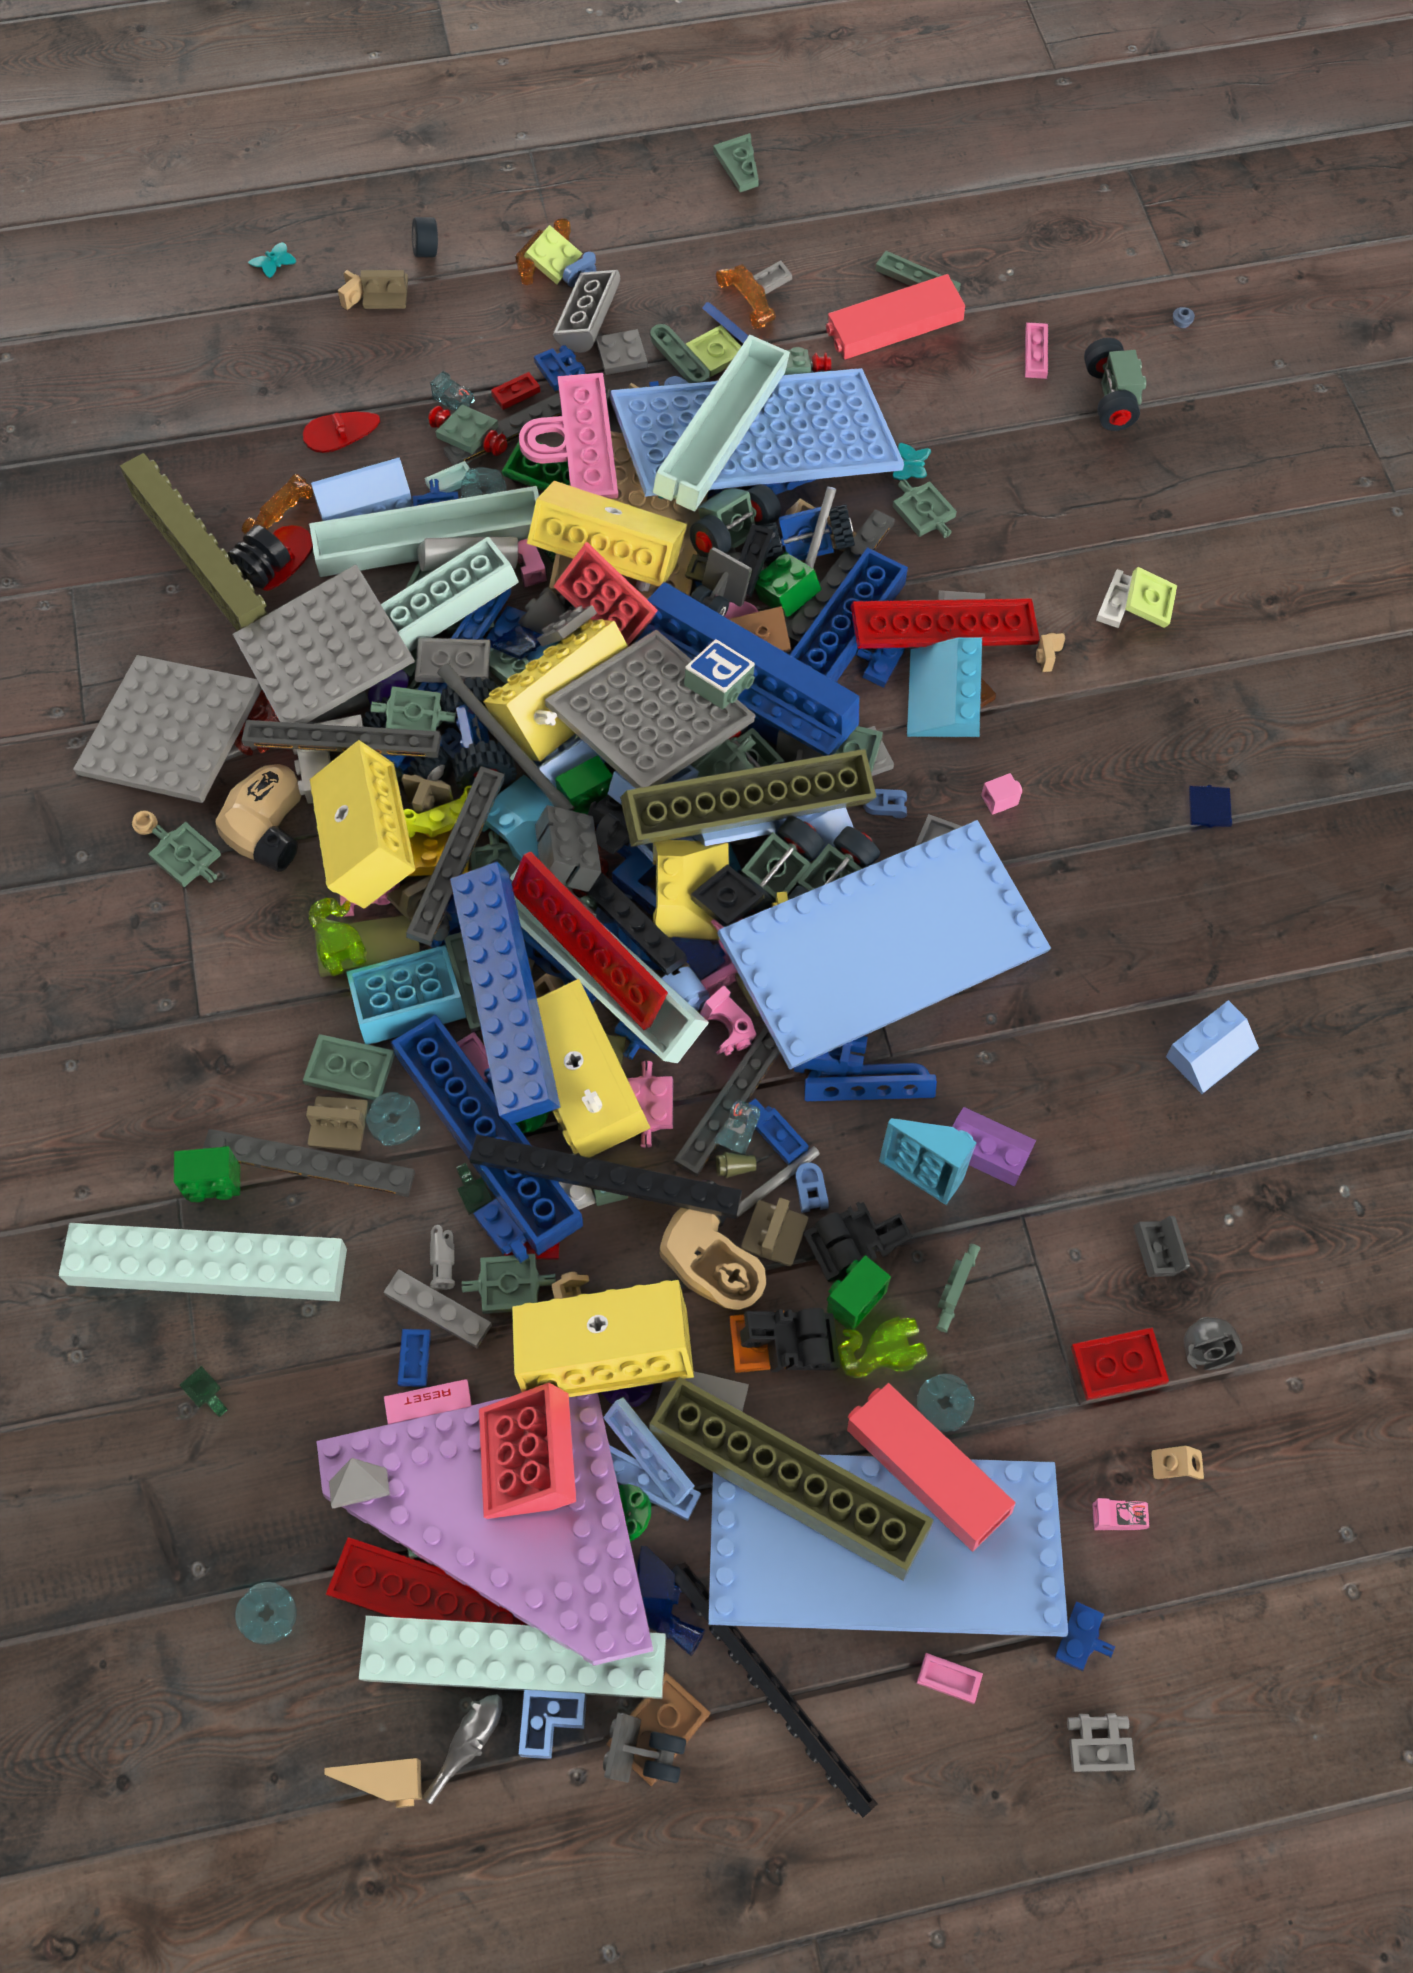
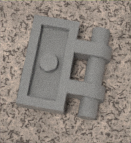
M1106 1713L1105 1717H1090L1089 1714L1067 1717L1068 1730H1080L1081 1739L1069 1740L1072 1772L1135 1770L1132 1738H1119V1729H1129L1128 1716ZM1106 1729L1108 1738L1092 1739V1730Z

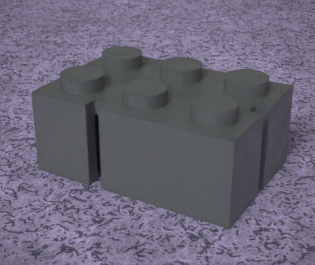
M547 805L535 824L537 842H539L537 845L539 860L563 885L575 866H577L567 882V886L589 892L601 873L593 816Z

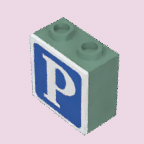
M715 639L685 667L684 686L723 710L728 704L734 703L744 689H749L755 679L753 676L755 663Z

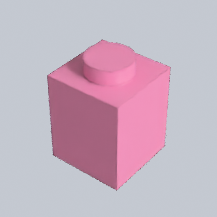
M1011 773L984 783L981 796L993 815L1017 806L1022 794V788L1017 780L1015 781Z

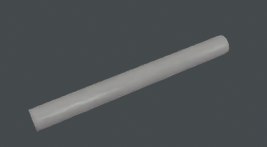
M827 487L805 564L811 568L814 567L836 489L833 487Z
M815 1146L810 1148L739 1203L736 1217L741 1216L754 1206L758 1200L763 1199L793 1176L800 1165L810 1163L819 1156L818 1149Z

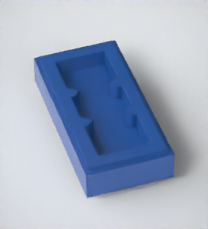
M402 1329L398 1386L427 1387L431 1340L430 1330Z

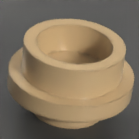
M148 811L136 813L132 821L134 830L141 835L152 833L153 828H156L158 825L156 816Z

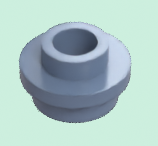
M1180 307L1173 312L1172 317L1177 327L1186 328L1194 321L1195 315L1189 308Z

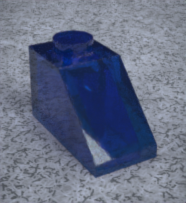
M671 938L686 954L687 964L700 981L725 964L723 957L726 954L717 943L713 945L707 940Z
M641 1546L637 1563V1577L645 1614L671 1616L673 1605H678L680 1587L675 1586V1573L647 1546Z

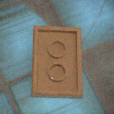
M665 1672L662 1699L643 1698L630 1714V1716L641 1719L636 1747L656 1752L657 1749L649 1747L652 1732L685 1738L687 1744L711 1713ZM612 1738L606 1743L609 1748L611 1747ZM634 1754L632 1769L652 1787L658 1779L645 1777L643 1769L645 1761H655V1759Z

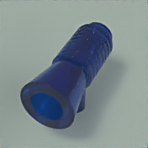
M645 1602L644 1609L648 1627L656 1631V1633H665L668 1640H673L688 1655L692 1656L705 1634V1629L680 1621L679 1617L655 1603L649 1604Z

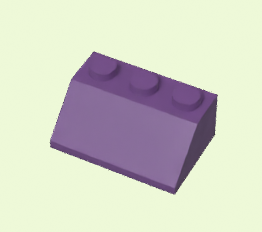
M963 1107L952 1127L958 1131L963 1130L969 1133L973 1140L977 1142L969 1166L1015 1187L1036 1140Z

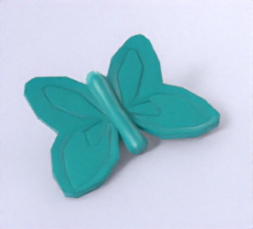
M281 242L275 245L271 252L266 251V256H259L248 262L251 266L262 267L264 274L271 278L276 272V267H281V264H295L296 259L287 253L286 244Z
M899 443L898 450L904 459L903 470L893 471V478L898 480L908 479L911 476L914 478H925L927 473L923 467L925 465L923 461L928 458L931 449L926 448L915 451L913 447Z

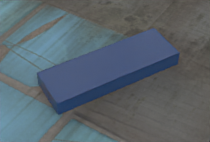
M706 302L703 309L744 344L748 335L711 303Z

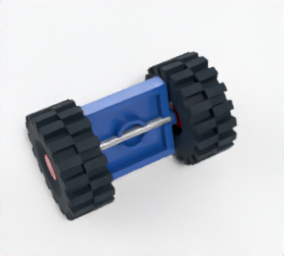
M471 677L465 678L466 681H463V683L487 709L483 701L490 697L489 693L492 690L498 688L494 681L490 682V679L487 678L482 681L481 677H476L475 680H471ZM447 685V689L441 691V710L456 712L455 723L444 722L450 728L457 727V731H461L462 735L460 739L461 753L456 752L455 758H452L457 787L464 792L466 786L473 785L481 766L504 774V781L500 790L505 788L504 785H511V780L515 781L517 775L514 758L500 742L495 744L494 741H490L486 726L458 694Z

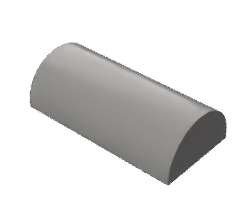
M618 270L580 273L553 333L555 340L561 346L566 345L568 349L578 353L586 352L592 348L620 284Z
M486 537L425 538L417 548L421 571L436 570ZM489 537L509 561L512 568L515 569L518 560V538Z

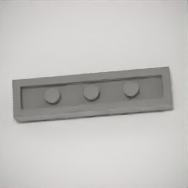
M399 1269L384 1291L385 1296L475 1348L479 1347L492 1326L490 1321Z

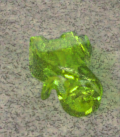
M324 898L315 902L310 907L309 921L319 935V942L316 948L319 959L324 968L332 976H336L344 971L341 962L351 959L354 966L366 963V948L354 927L346 923L326 919L330 914L336 917L345 916L350 910L351 903L347 900L340 906L336 899Z
M898 1316L880 1324L872 1334L865 1353L860 1359L855 1358L854 1352L862 1345V1334L857 1330L844 1329L843 1335L851 1337L838 1346V1353L845 1374L849 1377L860 1378L881 1367L890 1368L895 1371H906L913 1369L915 1364L927 1359L928 1353L923 1342L910 1346L907 1337L919 1333L915 1318L900 1320Z

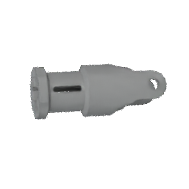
M435 1225L431 1230L430 1265L433 1266V1280L430 1282V1287L436 1290H447L455 1286V1281L452 1280V1266L454 1265L453 1232L450 1230L443 1232L440 1225Z

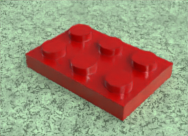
M1153 1327L1075 1343L1071 1346L1086 1401L1164 1385L1169 1382Z

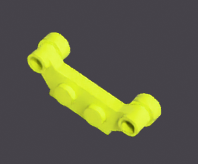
M472 785L465 787L460 799L417 814L412 809H405L404 815L409 838H412L416 832L429 834L430 837H434L452 830Z

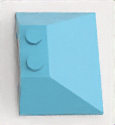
M523 775L497 795L482 831L484 832L490 828L507 841L513 856L520 862L523 855L528 852H532L539 859L537 846L539 842H537L535 824L545 807L553 805L542 790L532 780Z

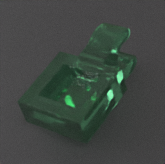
M466 1163L456 1167L464 1185L457 1188V1191L469 1215L493 1201L482 1177L474 1180Z
M202 1366L180 1384L181 1388L199 1408L206 1402L219 1417L228 1410L215 1395L221 1387Z

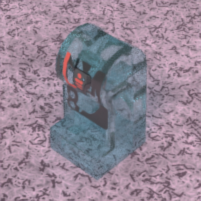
M444 371L430 382L433 399L454 411L461 405L469 407L475 401L469 389L451 380L450 375Z
M737 1100L730 1110L729 1119H727L722 1133L718 1132L714 1142L745 1155L760 1117V1109L745 1101Z

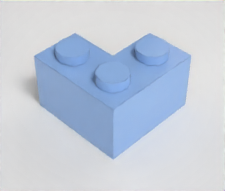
M524 1690L519 1755L527 1758L552 1759L554 1727L584 1729L586 1694Z

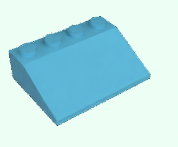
M954 638L927 647L911 649L907 737H980L982 638Z
M446 945L346 972L359 1027L364 1042L367 1045L401 1036L434 1015H437L442 1024L466 1018Z
M891 1118L887 1125L879 1162L947 1205L964 1180L977 1142L973 1140L969 1133L963 1130L958 1131L954 1127Z

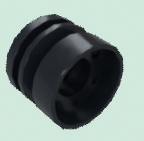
M254 525L244 535L243 542H238L227 553L230 558L229 562L239 567L242 573L241 577L245 580L248 579L253 586L261 589L275 577L274 572H279L291 560L290 554L282 542L270 531L259 525Z

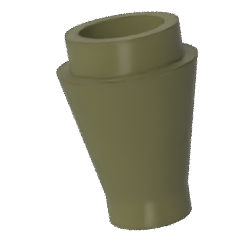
M723 1152L722 1155L716 1156L717 1175L724 1176L726 1179L756 1171V1158L754 1155L748 1156Z

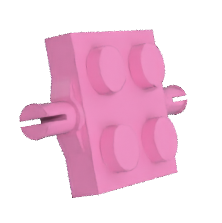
M646 1061L641 1063L642 1076L627 1078L651 1127L641 1133L640 1146L646 1148V1144L648 1148L652 1146L651 1132L660 1129H673L672 1076H652L653 1063L651 1061H647V1064Z

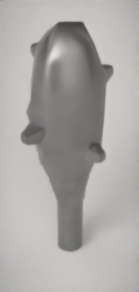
M498 1695L487 1696L480 1701L471 1702L472 1709L463 1717L460 1727L450 1744L448 1755L439 1774L422 1796L429 1804L435 1801L446 1783L456 1772L473 1760L475 1756H481V1749L499 1723L503 1706L502 1699Z

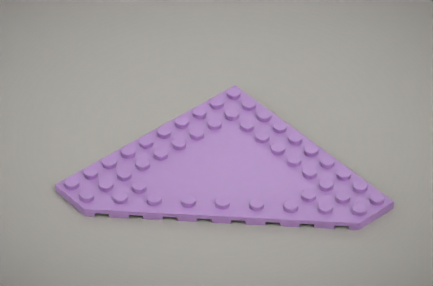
M598 1393L569 1397L576 1502L549 1511L490 1519L484 1518L479 1409L506 1398L317 1441L322 1492L327 1500L331 1501L329 1481L351 1458L385 1467L388 1473L390 1495L342 1506L348 1513L364 1523L377 1528L383 1535L398 1544L401 1543L412 1550V1553L430 1564L433 1563L460 1583L470 1586L478 1591L481 1596L497 1606H502L529 1626L539 1629L547 1634L550 1639L566 1649H571L593 1666L653 1651Z

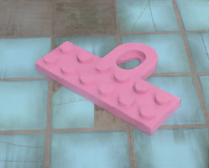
M603 373L558 376L562 416L537 418L527 422L519 434L521 452L527 459L536 463L568 461L570 486L609 499L618 498V487ZM556 432L564 437V442L558 447H549L546 444L537 443L535 438L539 434Z

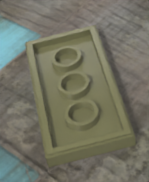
M403 915L315 928L320 977L346 974L347 971L421 952L418 941L406 938V932L411 922Z

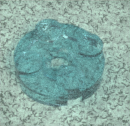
M486 467L467 470L461 482L462 498L506 491V483L501 477L500 471ZM486 486L488 490L486 493H482L478 488Z
M397 1092L385 1093L376 1098L371 1104L369 1113H367L366 1121L370 1133L385 1146L402 1144L410 1140L420 1130L421 1116L416 1102L411 1097L399 1095ZM392 1113L395 1116H401L395 1124L387 1122L390 1119L389 1115Z
M939 1374L930 1380L928 1379L921 1386L917 1396V1408L939 1431L954 1432L966 1424L974 1409L973 1395L971 1396L967 1384L961 1378L952 1374ZM944 1396H948L949 1402L953 1404V1407H947L944 1410L937 1400H942Z
M273 1582L259 1583L252 1586L238 1602L235 1612L236 1624L241 1633L254 1643L260 1645L273 1644L291 1633L297 1616V1607L290 1592L282 1586ZM269 1605L270 1610H274V1614L270 1616L269 1621L264 1622V1618L259 1617V1612L264 1611V1606Z

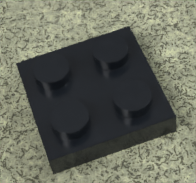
M727 864L692 892L691 900L719 924L726 927L738 922L764 900V894Z

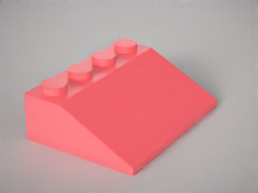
M588 542L583 545L553 586L575 608L581 605L583 608L592 605L597 614L590 618L591 620L603 619L614 621L628 647L638 639L658 611Z
M548 1382L479 1409L484 1518L490 1519L549 1511L576 1502L569 1395L567 1392Z

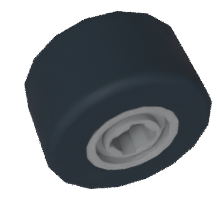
M413 218L412 247L415 257H436L438 230L435 218Z

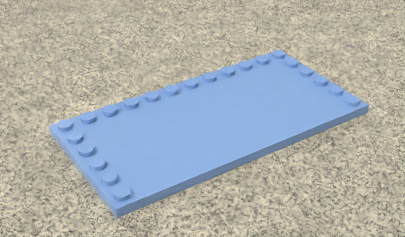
M862 368L783 375L709 490L903 470L904 462ZM718 381L610 390V400L645 497L657 496L653 493L656 472Z
M978 820L721 928L717 932L789 1069L1027 962L1051 949Z
M820 1455L934 1519L931 1530L904 1581L713 1472L708 1625L1066 1637L1068 1634L1055 1462L971 1460L1016 1502L1012 1514L972 1552L874 1456Z

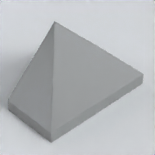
M351 1458L329 1481L332 1509L390 1495L387 1469Z

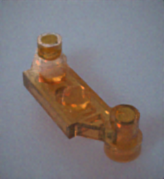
M567 219L556 220L554 222V229L566 240L570 241V222ZM540 229L515 255L518 273L521 275V282L524 285H531L534 282L533 274L535 273L536 266L532 259L525 258L524 255L544 232Z
M743 264L730 269L724 268L716 272V280L721 288L733 283L754 308L755 311L749 315L754 329L764 327L766 323L775 320V312L768 306L764 288L759 285L752 273Z
M294 474L260 508L257 519L250 517L244 522L242 532L246 534L254 525H259L268 530L274 522H278L282 518L283 514L290 507L297 504L299 498L305 497L310 499L314 495L312 486L301 475Z

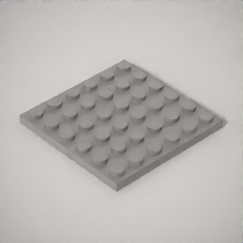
M357 565L352 566L233 633L235 640L280 722L308 723L415 662Z
M658 630L651 632L545 699V706L551 712H555L563 723L636 789L662 784L755 720V714L739 700L728 704L722 710L684 686L685 667L692 660Z
M136 655L73 770L80 776L203 803L262 688L258 680L254 678Z

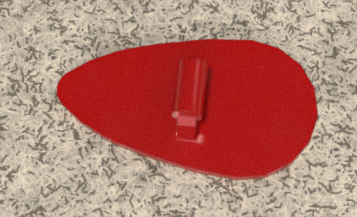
M369 412L334 413L318 417L305 426L303 440L307 447L315 452H333L368 435L379 425L380 417Z
M289 525L274 531L273 534L288 550L291 560L279 572H274L275 577L262 590L269 591L278 587L305 562L313 549L312 537L308 530L301 526Z

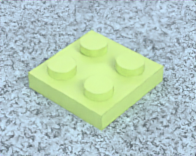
M549 225L526 251L524 257L554 283L558 284L563 278L564 269L578 261L583 253Z
M722 325L686 343L688 348L709 369L710 377L727 369L741 348V345Z
M1137 567L1132 573L1125 610L1165 628L1170 624L1177 585Z

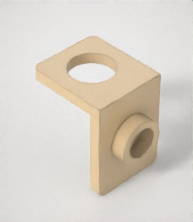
M1180 1446L1152 1451L1153 1475L1155 1479L1189 1476L1199 1480L1204 1479L1202 1453L1200 1450L1189 1446ZM1192 1456L1196 1461V1471L1192 1464Z

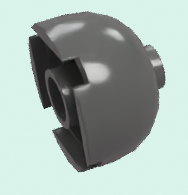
M1200 1318L1188 1328L1184 1336L1185 1355L1188 1363L1194 1368H1197V1364L1205 1365V1370L1219 1369L1235 1361L1234 1355L1238 1351L1240 1355L1242 1353V1343L1237 1331L1226 1320L1220 1318Z

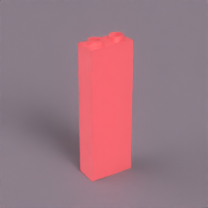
M946 274L828 313L826 330L828 335L834 339L836 351L840 352L844 360L963 321L965 304L949 275Z
M889 1383L882 1389L876 1388L870 1394L868 1402L863 1407L858 1405L849 1414L847 1431L972 1552L1012 1514L1016 1502Z

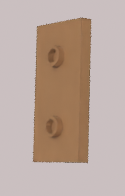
M782 606L729 619L785 653L792 652Z

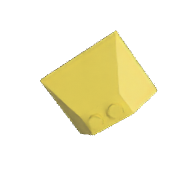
M665 840L653 843V865H656V909L653 913V923L669 938L720 939L717 934L718 931L711 923L713 918L691 900V893L724 866L729 865L727 842L704 846L700 841Z

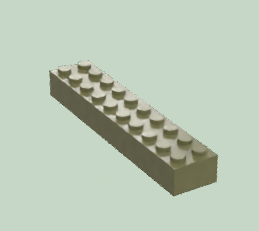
M142 453L120 465L131 496L235 630L239 631L267 615L268 612L264 609L267 605L260 594L255 595L248 579L244 580L241 577L242 573L239 567L229 562L230 558L223 548H218V542L212 533L207 534L200 518L195 519V514L188 503L184 505L179 491L176 488L173 490L167 476L159 473L160 470L153 459L149 460Z
M862 749L626 790L620 799L632 847L781 820L789 816L797 817L864 805L877 796L866 750Z
M681 1377L677 1379L650 1422V1431L658 1441L904 1581L931 1530L934 1519Z

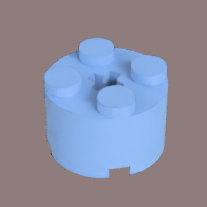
M690 967L679 968L678 970L681 973L674 976L670 973L668 976L665 975L661 978L696 1011L702 1009L705 1002L710 998L709 992Z

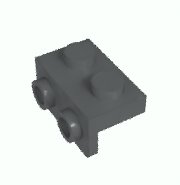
M1168 1216L1162 1221L1138 1222L1133 1225L1148 1277L1174 1276L1190 1267L1175 1216Z

